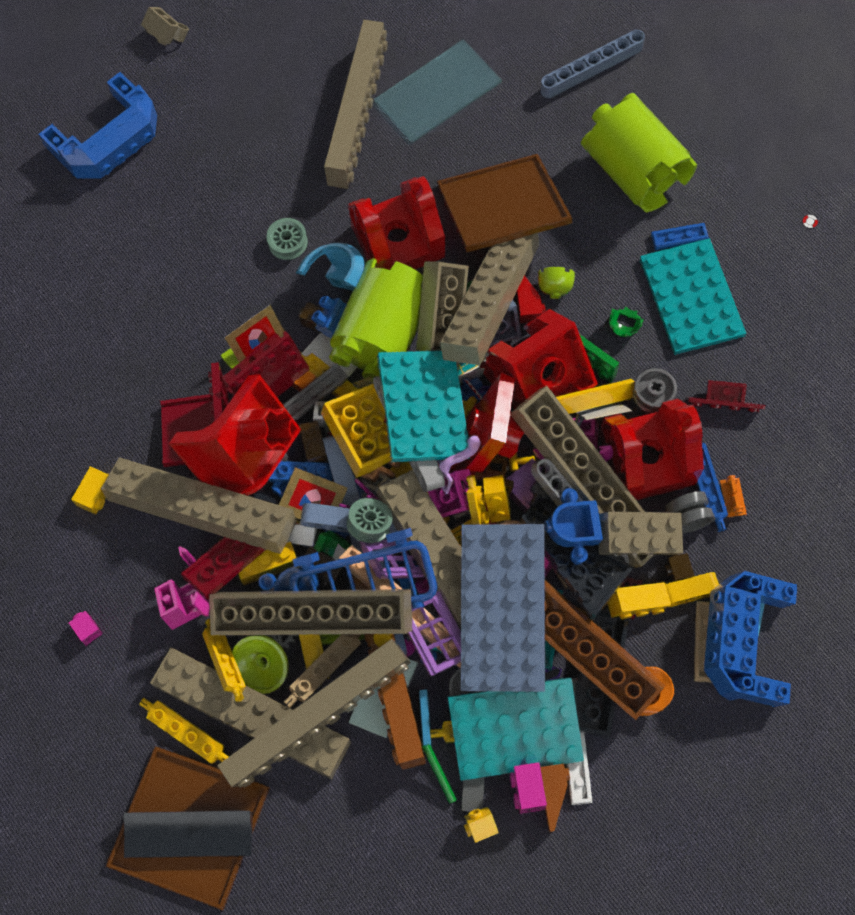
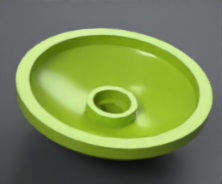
M249 635L235 645L232 653L245 686L261 694H266L277 690L284 683L288 675V659L283 648L275 640L264 635Z

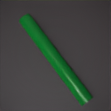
M430 744L424 745L422 747L448 802H455L457 799Z

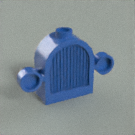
M567 488L560 497L563 504L552 513L549 520L545 521L544 527L545 532L549 533L555 543L563 547H574L570 553V559L575 564H582L588 557V553L583 546L598 545L603 540L597 501L576 502L578 499L577 492L572 488Z
M293 566L283 571L278 579L273 574H264L259 578V586L263 590L274 588V591H291L290 578L294 572L302 569V566ZM313 574L316 590L320 591L319 577L317 574ZM309 576L299 578L297 582L299 591H312Z

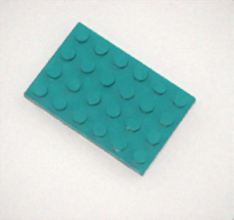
M710 238L640 256V262L674 355L746 336L745 328Z
M442 351L378 352L377 358L391 462L445 460L464 451L468 447V433L456 362L443 360Z
M571 677L545 681V692L480 691L448 696L461 781L514 772V766L539 762L540 767L584 761Z

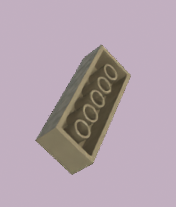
M425 261L416 351H442L440 342L466 295L469 266ZM456 362V364H457V371H458V369H459V362Z

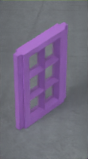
M384 539L377 543H364L360 541L363 553L393 546L395 542L388 543L387 539ZM406 551L412 577H425L420 567H415L412 562L415 561L414 557L409 556ZM387 555V559L392 566L390 568L392 578H408L406 567H398L396 561H404L403 555ZM383 557L369 560L376 577L388 579L386 568H382L380 562H384Z
M439 591L436 592L432 599L425 601L424 605L433 602L440 617L430 621L423 607L416 608L421 610L427 623L417 627L412 618V631L408 632L430 677L461 663V631ZM443 621L450 636L440 640L433 627L434 624ZM430 627L437 641L429 646L426 645L420 633L421 630ZM453 640L460 654L450 659L443 644ZM440 646L447 661L437 665L430 650Z

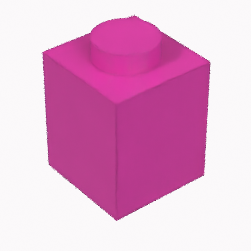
M86 611L76 614L72 621L69 622L76 635L86 646L103 634Z

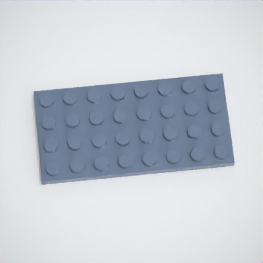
M544 524L462 525L461 691L545 692Z

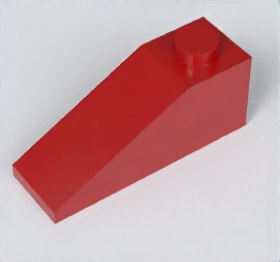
M524 275L516 291L520 323H529L546 312L545 303H541L540 295Z

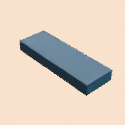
M420 690L423 746L430 744L432 748L428 691Z

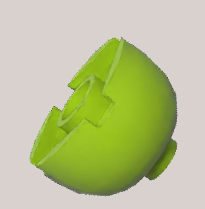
M546 267L544 272L538 271L540 290L546 295H550L552 299H560L561 296L566 295L573 288L575 272L571 269L570 273L566 272L563 267Z

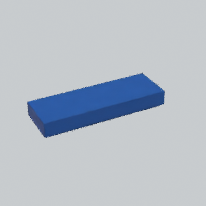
M705 223L651 232L655 250L678 247L709 239Z

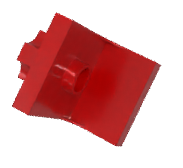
M500 373L481 401L474 405L465 420L468 439L472 436H478L481 441L480 448L470 459L452 465L449 473L469 469L470 475H475L476 472L482 473L496 454L512 458L515 455L520 439L524 434V431L510 415L515 378Z
M260 374L248 375L215 422L199 431L177 432L169 442V445L200 482L248 496L266 484L301 431V428Z

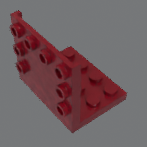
M286 331L283 332L284 336L282 338L277 333L272 335L223 376L226 389L233 397L248 375L260 374L276 397H278L293 385L297 379L310 370L291 336Z
M219 362L211 363V371L208 372L209 382L212 383V387H209L210 394L160 401L163 446L162 464L164 467L185 465L183 460L169 445V442L177 432L199 431L208 427L219 418L229 404V395Z

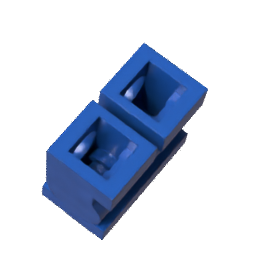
M323 296L319 301V305L324 308L323 312L320 310L316 311L311 319L317 324L315 329L321 331L325 336L332 338L347 304L339 298L332 299L328 296Z

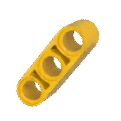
M715 572L666 584L671 603L669 607L710 597L711 590L719 585Z

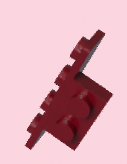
M708 380L706 398L687 397L686 401L691 402V405L702 407V403L710 404L711 408H721V405H726L731 410H740L741 407H746L748 411L759 412L760 409H765L763 404L745 402L746 383Z

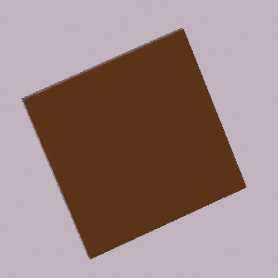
M538 154L437 181V187L466 252L572 224V217Z
M155 746L128 813L251 811L253 813V834L270 787L257 782H253L245 788L244 786L241 788L231 787L220 769ZM123 823L106 867L224 911L244 856L124 858Z

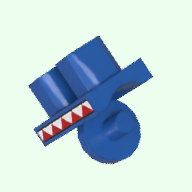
M478 377L471 380L468 378L463 379V385L460 388L462 400L467 401L469 397L473 396L477 399L476 404H478L487 391L482 394L478 391L482 388V383Z

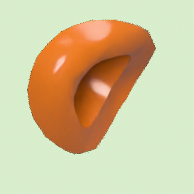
M658 667L645 668L666 686L640 716H649L664 710L673 699L674 686L672 680L665 671Z

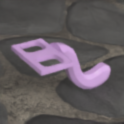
M472 436L468 439V447L464 451L450 456L444 461L436 460L443 476H446L448 480L447 487L446 485L442 487L445 494H448L453 483V479L449 474L450 467L468 459L478 451L481 445L478 436Z

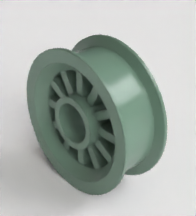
M279 219L267 231L269 249L279 259H295L302 255L307 248L306 230L295 219Z
M373 498L360 499L353 503L349 509L346 523L347 529L355 539L361 542L377 543L385 539L386 535L389 534L393 517L391 510L383 502Z

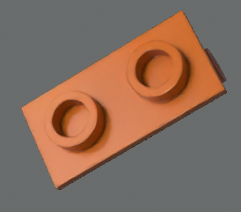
M730 475L727 477V480H720L723 500L728 512L727 517L747 515L739 478H735V475Z

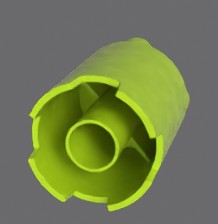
M635 93L625 96L613 108L609 104L601 105L592 115V120L596 125L583 137L581 146L631 201L641 207L646 213L654 211L667 203L663 193L677 180L683 185H687L694 175L697 164L691 158L689 151Z
M370 259L365 263L359 282L354 287L330 340L332 351L329 359L343 367H349L350 364L358 366V368L364 370L362 376L370 382H373L374 377L380 376L378 352H409L418 331L423 275L397 261L391 270L375 268L377 262L375 259Z

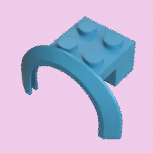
M330 243L310 252L296 271V274L305 276L312 263L325 254L332 263L325 275L332 286L353 291L359 282L365 264L361 253L352 245Z

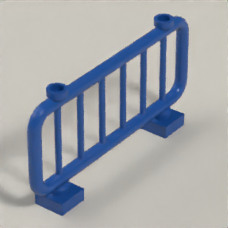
M411 528L387 534V542L394 541L395 545L316 566H314L313 562L320 560L318 552L292 559L294 567L302 566V569L294 572L289 581L290 590L299 591L297 583L299 578L309 576L312 591H317L312 575L327 571L331 589L336 590L331 570L345 566L351 590H356L349 565L364 562L371 590H376L368 560L383 557L391 589H395L387 555L402 552L413 596H411L413 609L425 606L424 602L436 595L437 582L426 546L419 541L407 542V538L413 536ZM411 549H417L420 552L429 584V590L417 595L406 551Z

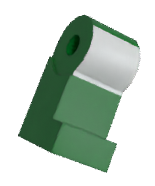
M330 530L319 535L314 549L318 552H325L333 557L334 560H338L351 544Z

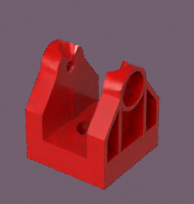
M424 176L414 177L400 183L401 195L374 206L370 198H362L348 204L351 227L367 260H377L375 268L391 270L397 261L415 270L423 267L425 261L435 262L445 258V235L436 208L434 195ZM402 229L407 232V238L400 242H392L388 239V234L391 230Z
M551 309L524 326V329L531 337L514 348L500 341L487 350L481 365H478L480 369L485 368L483 375L491 384L494 383L500 373L515 378L511 403L513 410L537 390L545 386L551 390L555 397L591 389L598 385L575 322ZM548 364L553 372L548 378L543 379L542 373Z
M680 399L662 402L659 412L632 419H626L620 413L603 418L599 437L602 446H612L613 457L608 461V464L636 501L696 485L704 470L703 433L699 415L693 405H687ZM643 446L652 447L659 452V459L655 464L642 462Z

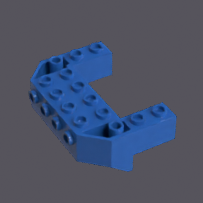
M121 72L107 81L111 94L126 110L81 144L73 135L67 139L53 124L38 134L43 145L76 178L101 179L155 137L157 113L152 100L140 85L135 87Z
M743 571L728 577L711 590L704 671L718 693L727 700L744 699L774 707L790 703V683L757 676L755 671L760 603L779 608L795 605L796 584Z

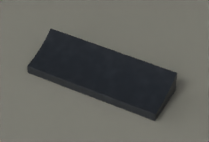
M600 612L595 620L591 619L625 649L629 618H611L610 613ZM579 670L574 696L579 731L610 740L616 702Z
M251 811L124 813V858L252 856L253 813Z

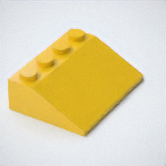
M374 384L324 403L321 415L356 478L368 474L391 461L387 425L383 423L385 410L374 388Z

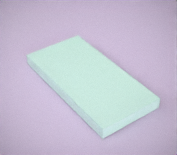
M410 659L411 663L407 665L409 669L404 672L407 687L418 664ZM377 687L373 690L375 692L374 695L367 700L361 699L357 702L358 706L354 709L349 723L387 739V729H390V725H387L384 720L382 709L385 708V705H382L377 691L381 687Z

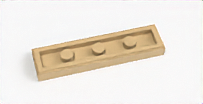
M704 601L696 602L694 681L712 683L704 671L710 603Z

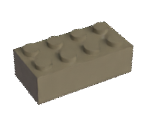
M605 512L599 514L603 540L599 543V555H675L683 553L681 513Z

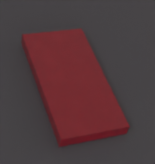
M224 537L183 571L181 575L208 600L210 594L220 590L261 555L265 549Z

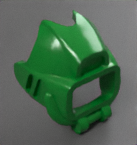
M624 307V310L612 309L609 323L614 334L627 338L637 333L643 324V319L637 315L638 311L630 310L628 307ZM623 315L636 320V323L632 328L626 327L617 322L618 317Z

